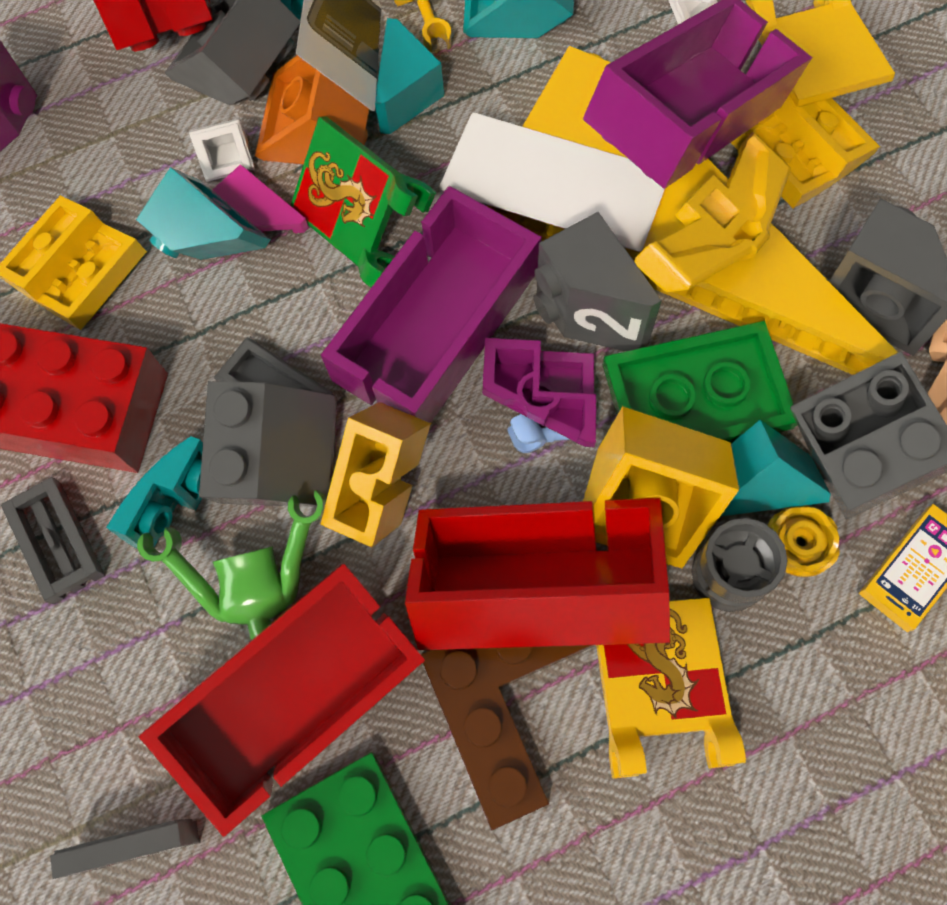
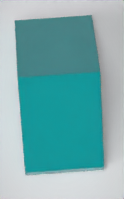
M387 18L376 88L375 108L381 134L393 133L444 97L441 62L398 19Z
M762 420L755 423L731 444L739 491L721 516L830 502L831 493L812 457Z

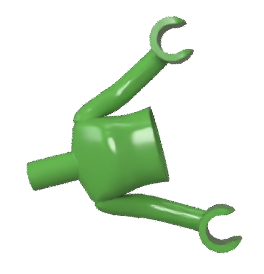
M314 490L317 509L312 516L308 517L301 512L297 496H291L288 502V512L294 520L282 559L280 573L277 569L273 546L213 561L212 563L219 580V596L179 552L182 546V538L180 533L173 527H166L164 529L166 548L162 553L155 549L153 537L149 532L143 533L140 536L137 549L146 560L151 562L162 561L193 595L197 602L216 620L229 624L247 625L250 639L252 640L271 624L270 619L286 610L288 606L296 601L299 590L300 566L311 523L322 519L327 499L321 491Z

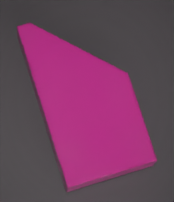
M241 164L212 189L262 233L264 231L293 230V233H304L309 228L305 217Z

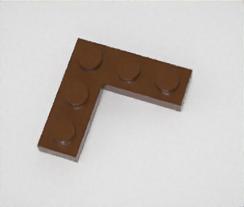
M596 645L430 650L421 654L425 659L423 665L491 830H495L549 805L500 688L593 648Z

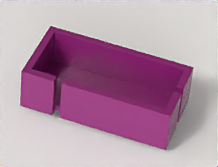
M721 0L606 65L583 120L596 130L605 141L612 144L638 166L647 177L653 179L665 189L691 171L696 163L698 165L781 108L813 57L779 30L775 29L770 32L747 74H744L741 69L768 22L741 0Z
M451 186L446 188L421 221L423 235L417 231L412 233L321 353V358L332 382L371 406L377 400V403H384L429 423L433 421L484 349L485 338H491L535 277V269L538 268L539 243L541 242V236Z

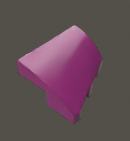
M485 338L482 394L584 447L594 448L596 443L594 354L541 351V341Z

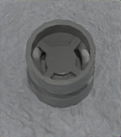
M749 518L730 520L716 529L694 558L691 571L694 587L701 598H710L711 606L715 609L726 612L743 611L774 590L785 576L788 562L785 545L777 533L763 522Z

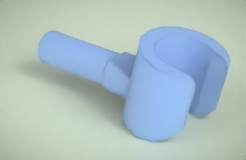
M522 414L513 417L510 421L511 426L508 427L512 443L521 453L535 451L548 442L570 440L547 427L541 428L539 423Z

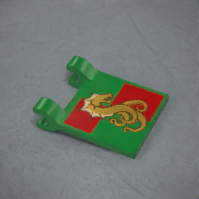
M321 116L318 118L290 206L306 218L308 225L355 263L359 268L362 281L369 287H372L395 257L378 250L392 210L403 216H409L414 206L422 213L429 212L436 192L426 183L398 172L327 116Z

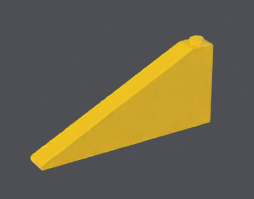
M569 46L522 127L627 158L612 144L605 141L596 130L583 120L604 68L611 62L604 60L597 54L586 53ZM709 159L699 165L696 163L691 171L665 188L642 251L652 242H658L686 227L674 215L713 174L726 186L728 178ZM487 205L490 209L541 236V241L564 230V228ZM772 223L768 230L770 234L769 239L751 259L736 261L688 290L664 292L643 273L654 290L735 325L743 326L765 321L771 340L851 375L898 353ZM625 248L634 262L635 258L642 252Z

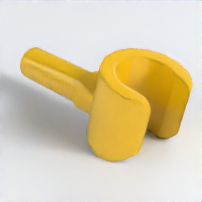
M418 0L417 4L424 20L422 28L423 45L432 53L431 39L439 37L445 40L447 49H451V27L449 23L444 19L435 18L429 0Z

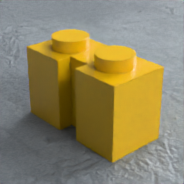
M381 402L348 417L320 525L371 548L398 528L402 523L413 486L402 481L401 477L419 465L431 423Z

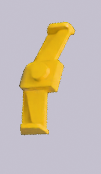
M752 132L738 150V157L726 186L713 174L674 215L686 227L658 242L654 241L649 244L635 258V264L662 291L674 292L688 290L736 261L751 259L769 239L770 234L768 230L791 167L755 132Z

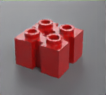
M93 0L116 50L130 47L134 52L146 50L159 42L158 33L173 29L174 32L177 31L179 36H188L203 30L206 27L205 22L212 20L210 0Z

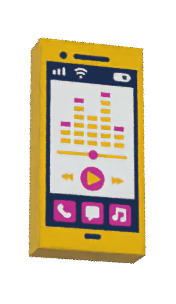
M935 504L927 507L858 593L906 632L916 629L947 588V514Z

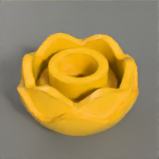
M808 505L785 508L775 514L767 525L777 533L785 545L788 560L785 573L797 577L816 576L830 568L839 557L840 549L838 547L839 534L837 526L832 518L819 509ZM797 537L803 538L806 545L803 547L799 546L796 542Z

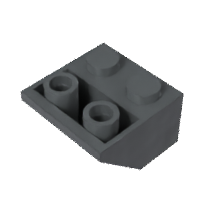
M902 351L790 407L811 456L846 520L947 473V425Z

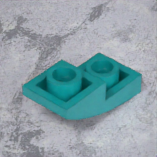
M190 436L164 455L128 493L106 528L134 548H137L140 536L143 533L149 532L153 537L155 547L158 539L164 536V529L170 527L172 513L177 504L196 511L202 500L199 497L203 442Z

